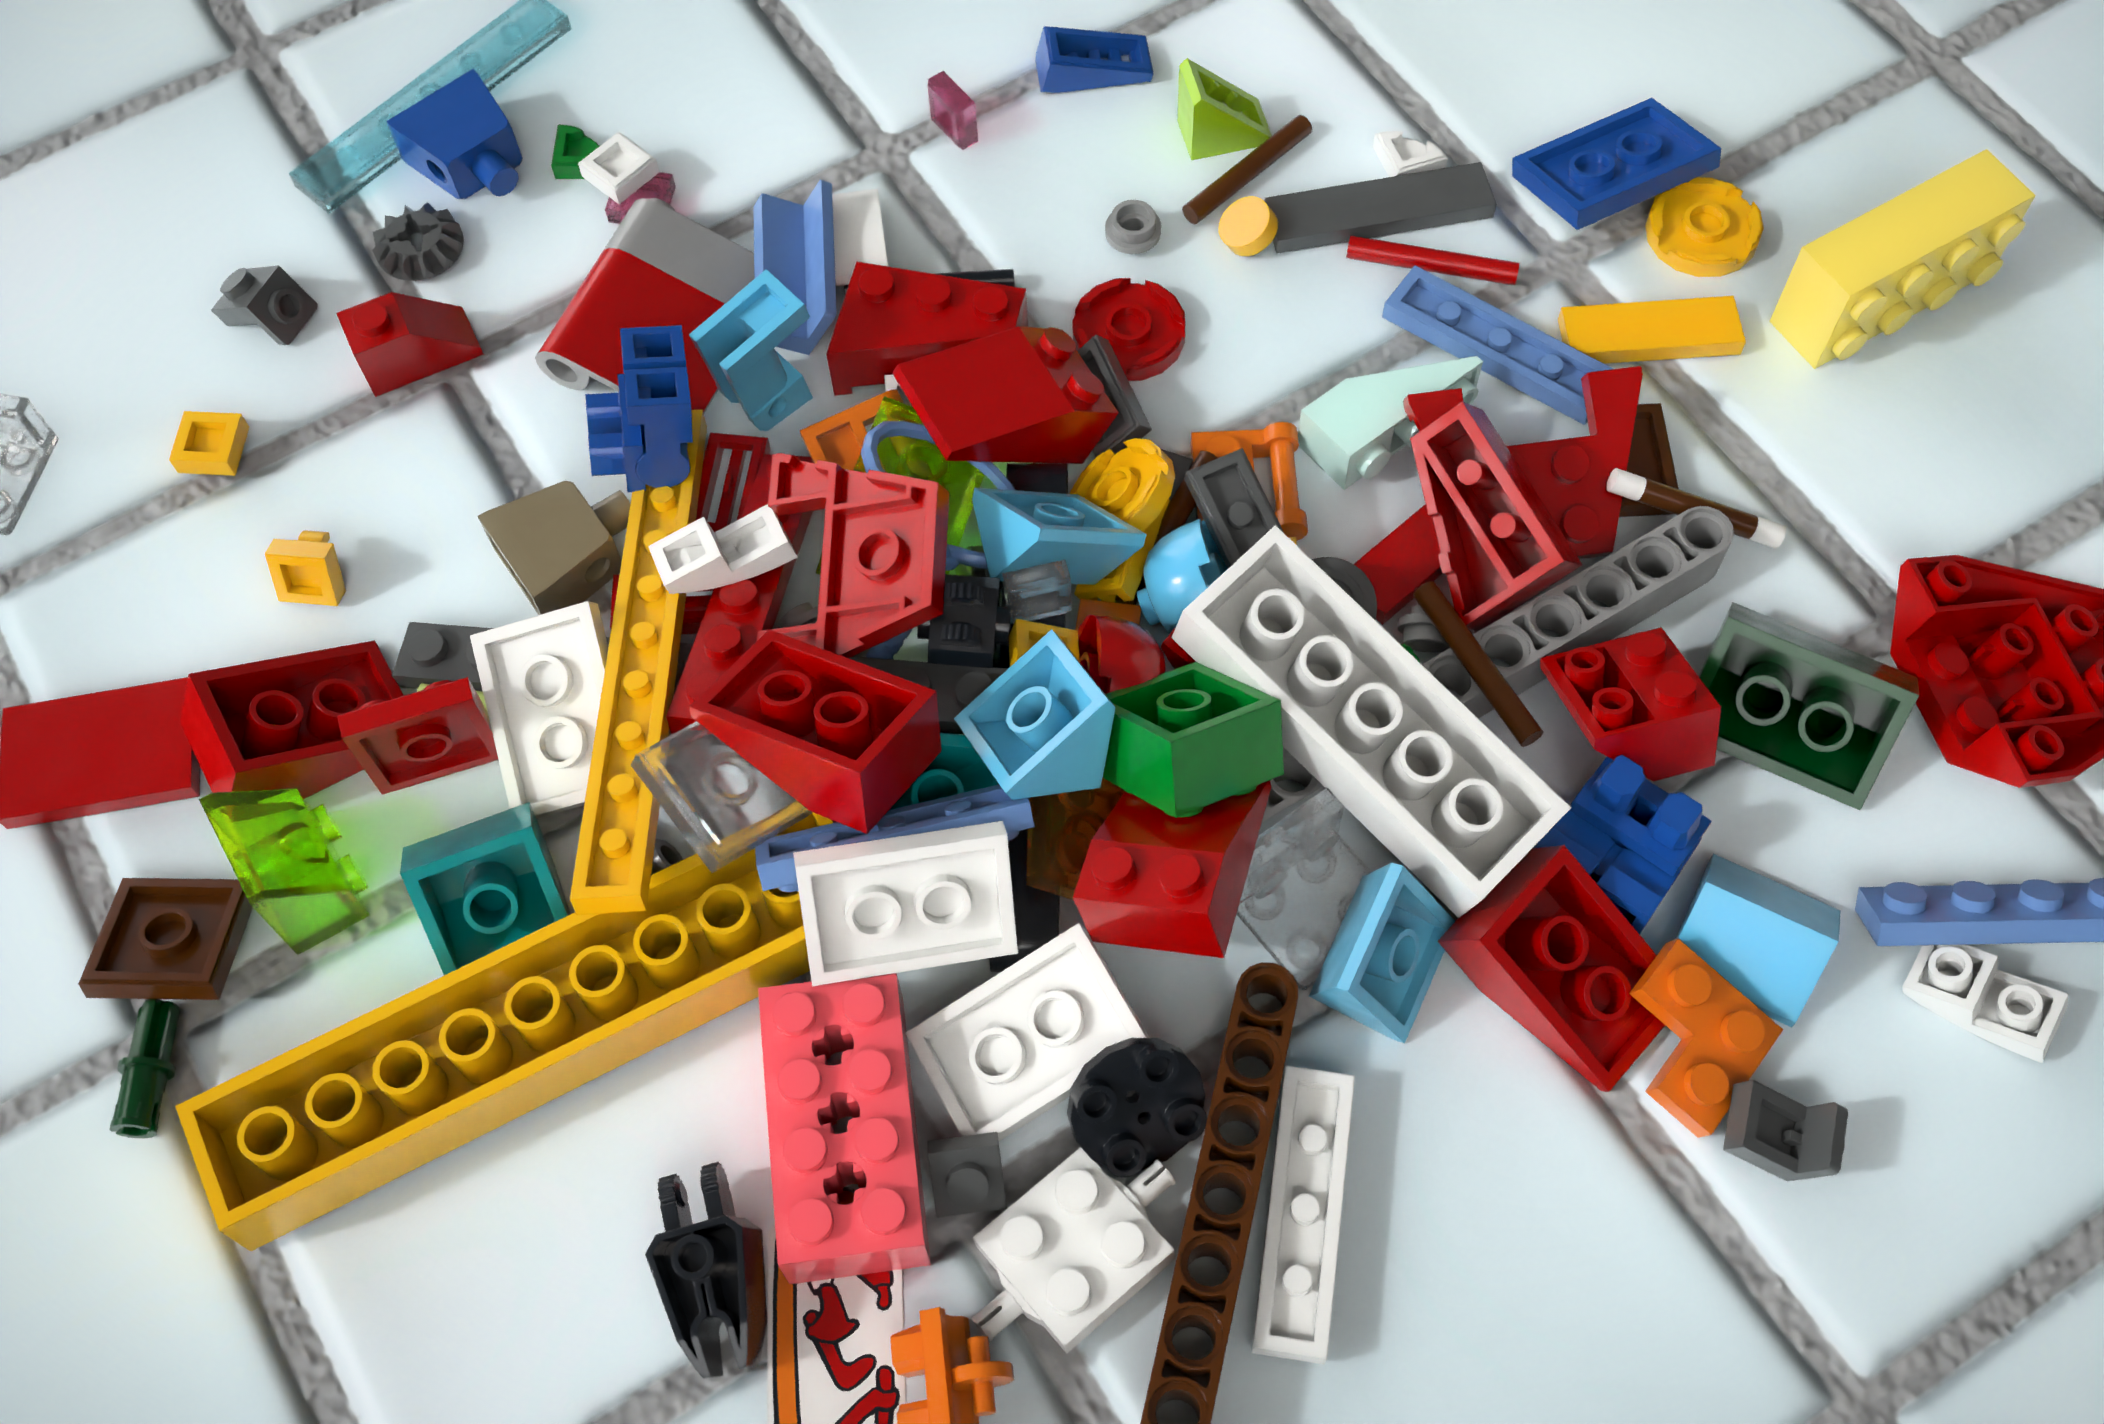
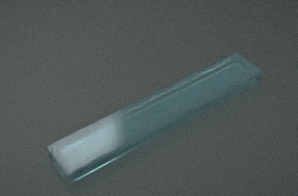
M547 0L518 1L288 173L294 186L330 214L402 159L386 123L387 120L471 69L478 73L490 92L569 32L572 28L568 15Z

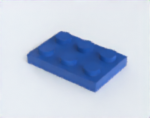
M1649 98L1513 157L1512 177L1576 230H1579L1719 168L1721 147L1654 98Z

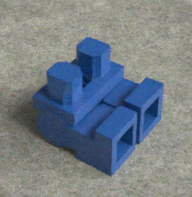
M682 325L620 328L624 374H617L619 393L585 394L592 476L626 474L627 493L644 489L646 491V485L656 488L663 486L673 487L683 482L689 475L690 461L687 443L693 442L691 399Z
M1624 755L1617 756L1614 760L1606 757L1569 805L1571 809L1548 831L1534 848L1565 845L1634 929L1641 934L1700 843L1701 837L1712 821L1702 815L1703 810L1700 803L1682 792L1674 794L1662 790L1646 779L1643 774V767Z

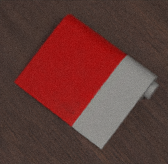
M640 198L635 200L535 357L537 365L550 379L569 389H585L593 378L619 392L617 374H624L620 328L682 325L691 410L703 409L705 414L718 388L689 334L754 280V253L676 212L670 204L661 199Z

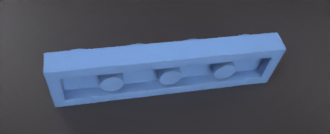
M1414 265L1384 303L1382 318L1459 359L1478 356L1483 361L1482 371L1583 425L1588 420L1581 378L1587 372L1613 369Z
M998 784L891 809L868 834L835 822L755 841L756 866L763 891L779 888L783 892L798 891L793 852L1003 821L1008 841L1018 836L1019 831L1034 828L1035 826L1029 799L1012 800Z
M2104 878L2094 879L2090 883H2052L2045 880L2032 879L2024 881L2022 884L1986 885L1976 881H1960L1954 885L1917 886L1906 882H1894L1885 887H1859L1855 911L1877 946L2104 942Z

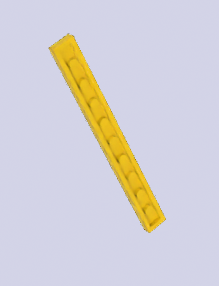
M703 409L691 410L693 442L687 443L690 461V472L687 478L673 487L663 486L656 488L646 485V491L644 489L632 492L570 901L576 915L647 911L670 729L666 715L674 696L686 593L669 594L662 582L648 546L696 521L707 434V424Z

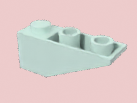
M1478 356L1346 378L1301 410L1298 429L1299 447L1343 490L1362 477L1370 479L1386 466L1392 455L1406 445L1412 447L1410 438L1419 432L1415 422H1410L1404 410L1403 400L1409 394L1462 388L1464 402L1471 405L1479 392L1477 384L1483 361Z

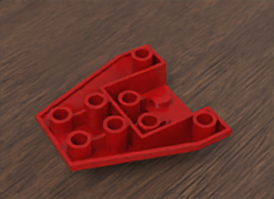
M1960 555L1907 559L1900 566L1890 655L1898 670L1918 677L1919 697L1916 705L1948 764L2018 788L2071 781L2104 759V589Z

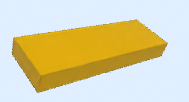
M1734 296L1561 307L1558 317L1562 342L1604 364L1741 355L1746 343Z

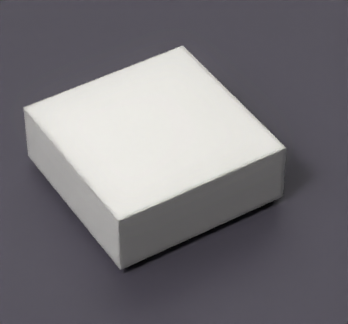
M619 131L578 163L582 177L618 204H621L660 172L657 160Z

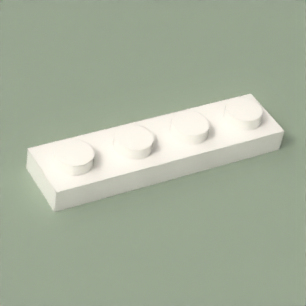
M1285 1065L1251 1353L1325 1364L1327 1360L1355 1075Z

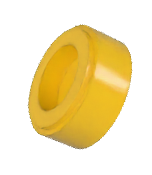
M1255 196L1243 197L1233 202L1224 211L1219 222V236L1236 255L1252 256L1263 251L1272 242L1277 232L1278 220L1276 214L1261 198Z

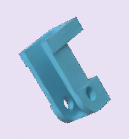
M767 269L689 334L694 346L698 349L710 371L719 392L731 403H740L747 418L760 431H769L813 398L803 375L774 349L807 321L810 315L805 304Z

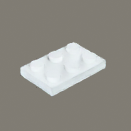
M590 601L470 635L509 807L511 809L530 802L536 818L580 807L585 803L608 653V644L598 604Z
M1003 821L793 852L812 986L1018 954L1008 837Z
M1079 923L906 1032L911 1045L960 1135L968 1136L998 1132L999 1141L1069 1098L1070 1089L1083 1066L1105 1047L1129 1038H1149L1098 949L1092 942L1088 932Z

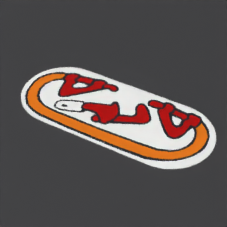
M858 1184L847 1185L843 1188V1192L838 1194L841 1204L854 1202L853 1196L855 1190L859 1189ZM774 1220L769 1234L767 1252V1424H897L896 1413L899 1410V1406L906 1404L905 1377L897 1375L892 1364L890 1337L904 1330L902 1269L789 1284L778 1266Z

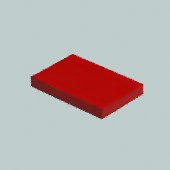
M188 677L3 708L0 748V824L6 829H13L200 797V765L180 724Z

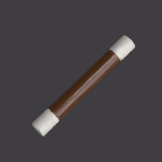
M1618 468L1611 472L1607 481L1606 490L1608 492L1675 515H1679L1696 506H1709L1717 509L1729 518L1733 525L1734 535L1772 548H1778L1785 538V525Z

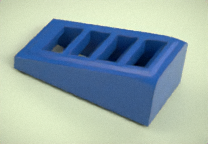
M1043 26L1035 57L1041 92L1061 93L1151 82L1154 72L1145 35ZM1129 55L1130 62L1122 61L1121 56Z

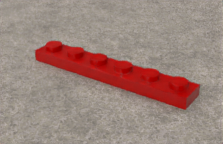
M764 454L741 518L768 504L772 454ZM793 455L800 461L813 463L810 456ZM813 511L783 516L776 513L798 557ZM797 558L756 577L714 588L666 715L671 734L716 737L691 717L689 706L757 641L758 631L773 629Z

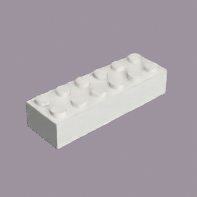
M1276 525L1182 611L1171 638L1196 662L1280 699L1283 747L1458 918L1481 902L1571 809L1552 788Z

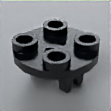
M1129 1038L1105 1047L1083 1066L1070 1089L1067 1116L1073 1137L1093 1161L1105 1165L1116 1176L1130 1177L1140 1170L1151 1166L1155 1160H1159L1161 1163L1167 1161L1188 1142L1197 1139L1203 1133L1207 1123V1115L1204 1110L1206 1095L1200 1072L1179 1047L1159 1038ZM1135 1090L1132 1096L1126 1097L1130 1091ZM1147 1112L1144 1117L1138 1118L1141 1113Z

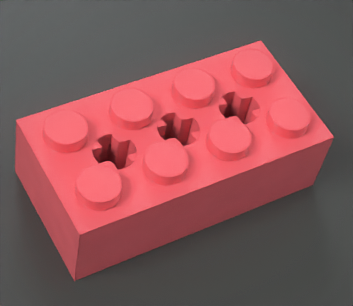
M897 973L812 986V981L758 988L778 1266L788 1283H805L931 1265L904 1001ZM842 1052V1063L837 1065L828 1064L827 1059L831 1058V1055ZM844 1117H852V1119L848 1120L847 1132L841 1134L834 1132L832 1126L837 1124V1120ZM858 1184L859 1189L855 1190L853 1196L854 1202L841 1204L838 1194L843 1192V1188L847 1185Z

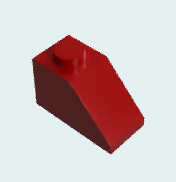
M390 292L336 313L352 353L375 397L484 355L465 311L460 306Z

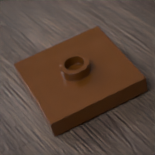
M122 878L78 983L85 997L220 1000L258 895L252 880Z

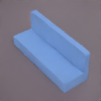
M819 180L804 205L761 193L753 206L754 279L767 269L805 304L810 315L807 321L776 347L806 355L812 352L835 319L837 313L832 183Z

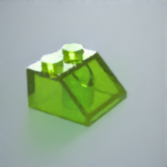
M297 788L210 793L199 799L250 905L297 955L370 916L359 895L360 892L366 890L369 886L352 856L347 854L340 858L333 842L342 838V834L324 804L313 809Z

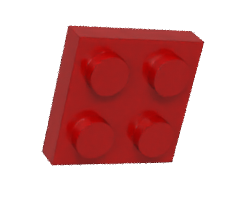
M468 677L455 681H437L428 685L422 691L391 700H373L363 704L357 710L337 715L341 738L382 795L499 760L488 712Z

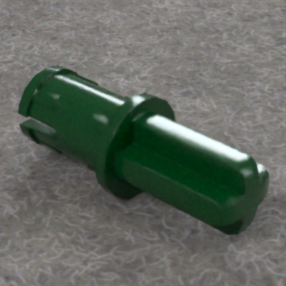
M147 999L139 1008L129 1055L119 1060L117 1071L122 1074L121 1087L109 1130L116 1132L119 1136L145 1139L157 1135L163 1093L165 1092L167 1080L174 1078L176 1067L169 1063L180 1015V1008L176 1003L160 999Z

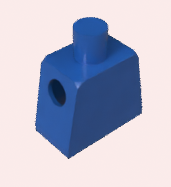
M471 69L386 121L402 160L456 199H466L484 187L495 196H504L510 193L518 183V173L514 168L520 165L523 158L508 119L474 69Z

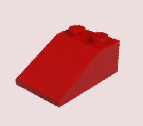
M1017 326L900 363L892 373L946 461L1083 464L1119 413L1104 392L1103 383L1092 374L1077 352L1074 340L1062 329L1054 327Z
M770 629L689 706L690 715L694 720L809 811L865 834H868L942 751L936 690Z
M374 640L190 673L187 679L180 724L225 820L291 806L364 770L341 738L337 715L357 710L363 704L373 700H391L404 695L398 683L392 677V672Z
M1270 780L1257 785V788L1248 794L1229 796L1205 806L1196 815L1177 818L1167 815L1161 809L1133 794L1124 792L1091 839L1073 894V900L1092 942L1224 958L1272 785Z
M1565 845L1532 848L1481 902L1458 918L1437 941L1484 995L1600 1091L1610 1092L1665 1026L1629 994L1657 955Z

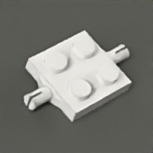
M1080 1147L973 1237L974 1243L998 1272L1004 1290L976 1315L971 1317L980 1332H983L984 1336H988L989 1342L1023 1313L1026 1318L1044 1326L1061 1348L1068 1353L1176 1259L1175 1250L1150 1223L1145 1207L1176 1183L1168 1169L1164 1170L1163 1164L1159 1160H1155L1151 1166L1125 1186L1122 1182L1108 1176Z

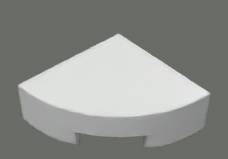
M1398 131L1380 132L1374 135L1373 149L1389 177L1446 168L1447 156L1436 144L1427 141V145L1416 140L1403 138V132Z

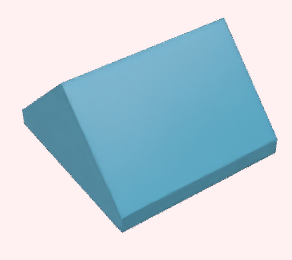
M974 488L972 502L990 578H1000V581L1095 585L1141 549L1145 543L1146 533L1077 494Z
M1051 629L954 717V720L1003 791L1012 800L1101 788L1116 707L1061 638Z
M1713 854L1675 939L1679 938L1767 1016L1792 1028L1839 942L1841 910Z
M1390 863L1362 876L1309 997L1391 1039L1405 1043L1445 951L1437 941L1454 924L1455 920L1404 865Z

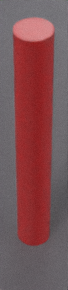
M1351 235L1346 255L1348 259L1410 269L1416 265L1428 272L1508 285L1516 284L1520 265L1519 262Z

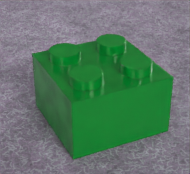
M1193 662L1160 674L1144 683L1106 694L1116 708L1102 778L1119 786L1125 792L1133 794L1161 809L1167 815L1175 818L1196 815L1209 804L1232 795L1248 794L1254 791L1257 785L1284 775L1280 699L1198 662Z

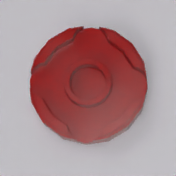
M1116 278L1096 285L1079 300L1075 309V316L1072 320L1073 340L1076 344V350L1078 351L1095 335L1109 340L1128 381H1142L1163 373L1178 360L1185 344V312L1176 296L1160 284L1145 280V285L1131 283V278Z

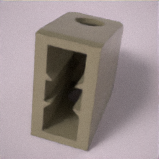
M562 481L488 510L477 517L494 551L537 614L542 615L583 603L612 580L614 574L620 573L622 560L612 537L627 528L631 503L624 493L619 490L590 506L573 482Z

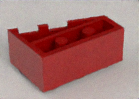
M856 261L826 353L834 396L853 394L852 387L885 384L884 375H893L894 369L900 363L1017 326L1028 327L1026 289Z
M1462 401L1410 438L1428 516L1433 518L1441 551L1438 557L1442 574L1447 576L1454 609L1471 633L1475 634L1509 614L1583 565L1482 409Z

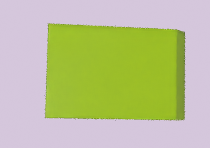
M1188 58L1179 65L1177 122L1191 161L1256 148L1272 136L1260 102L1256 97Z

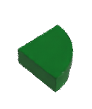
M569 125L557 126L551 163L555 179H585L581 175L578 163L599 147L595 141L584 135L583 130Z

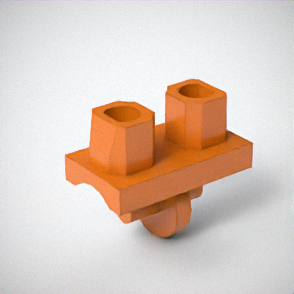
M936 1307L919 1311V1325L895 1333L890 1337L892 1364L897 1375L909 1378L925 1374L927 1400L901 1404L899 1406V1410L896 1413L897 1424H979V1416L996 1413L994 1388L1009 1384L1014 1380L1012 1363L991 1361L988 1336L971 1337L969 1318L946 1315L944 1308Z

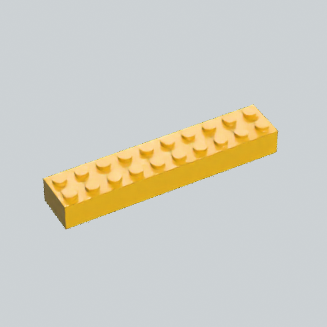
M799 803L651 875L647 911L576 915V912L176 1105L180 1122L219 1231L251 1252L759 997L758 988L783 985L809 972L799 891L783 892L779 888L762 890L756 866L755 841L833 823L832 820L809 811Z

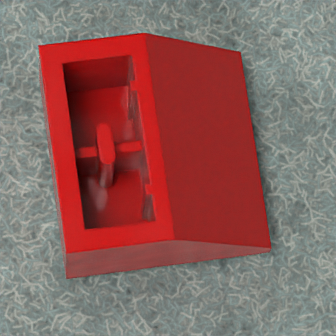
M1662 627L1540 658V669L1594 750L1612 760L1617 756L1624 755L1643 767V774L1653 782L1715 766L1721 706Z

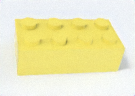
M1985 149L1803 246L1769 322L1814 369L1836 357L1839 360H1845L1855 354L1872 337L1882 332L1885 335L1893 334L1902 328L1914 314L1925 308L1934 311L1946 304L1958 290L1971 283L1974 286H1980L1991 279L2003 265V260L2000 257L2007 245L2025 227V222L2022 219L2036 195L1990 151Z

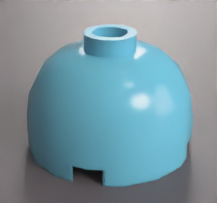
M1201 518L1182 525L1163 536L1149 551L1143 567L1146 588L1137 591L1138 602L1147 622L1151 626L1161 622L1168 634L1176 627L1182 611L1227 570L1205 521H1201Z

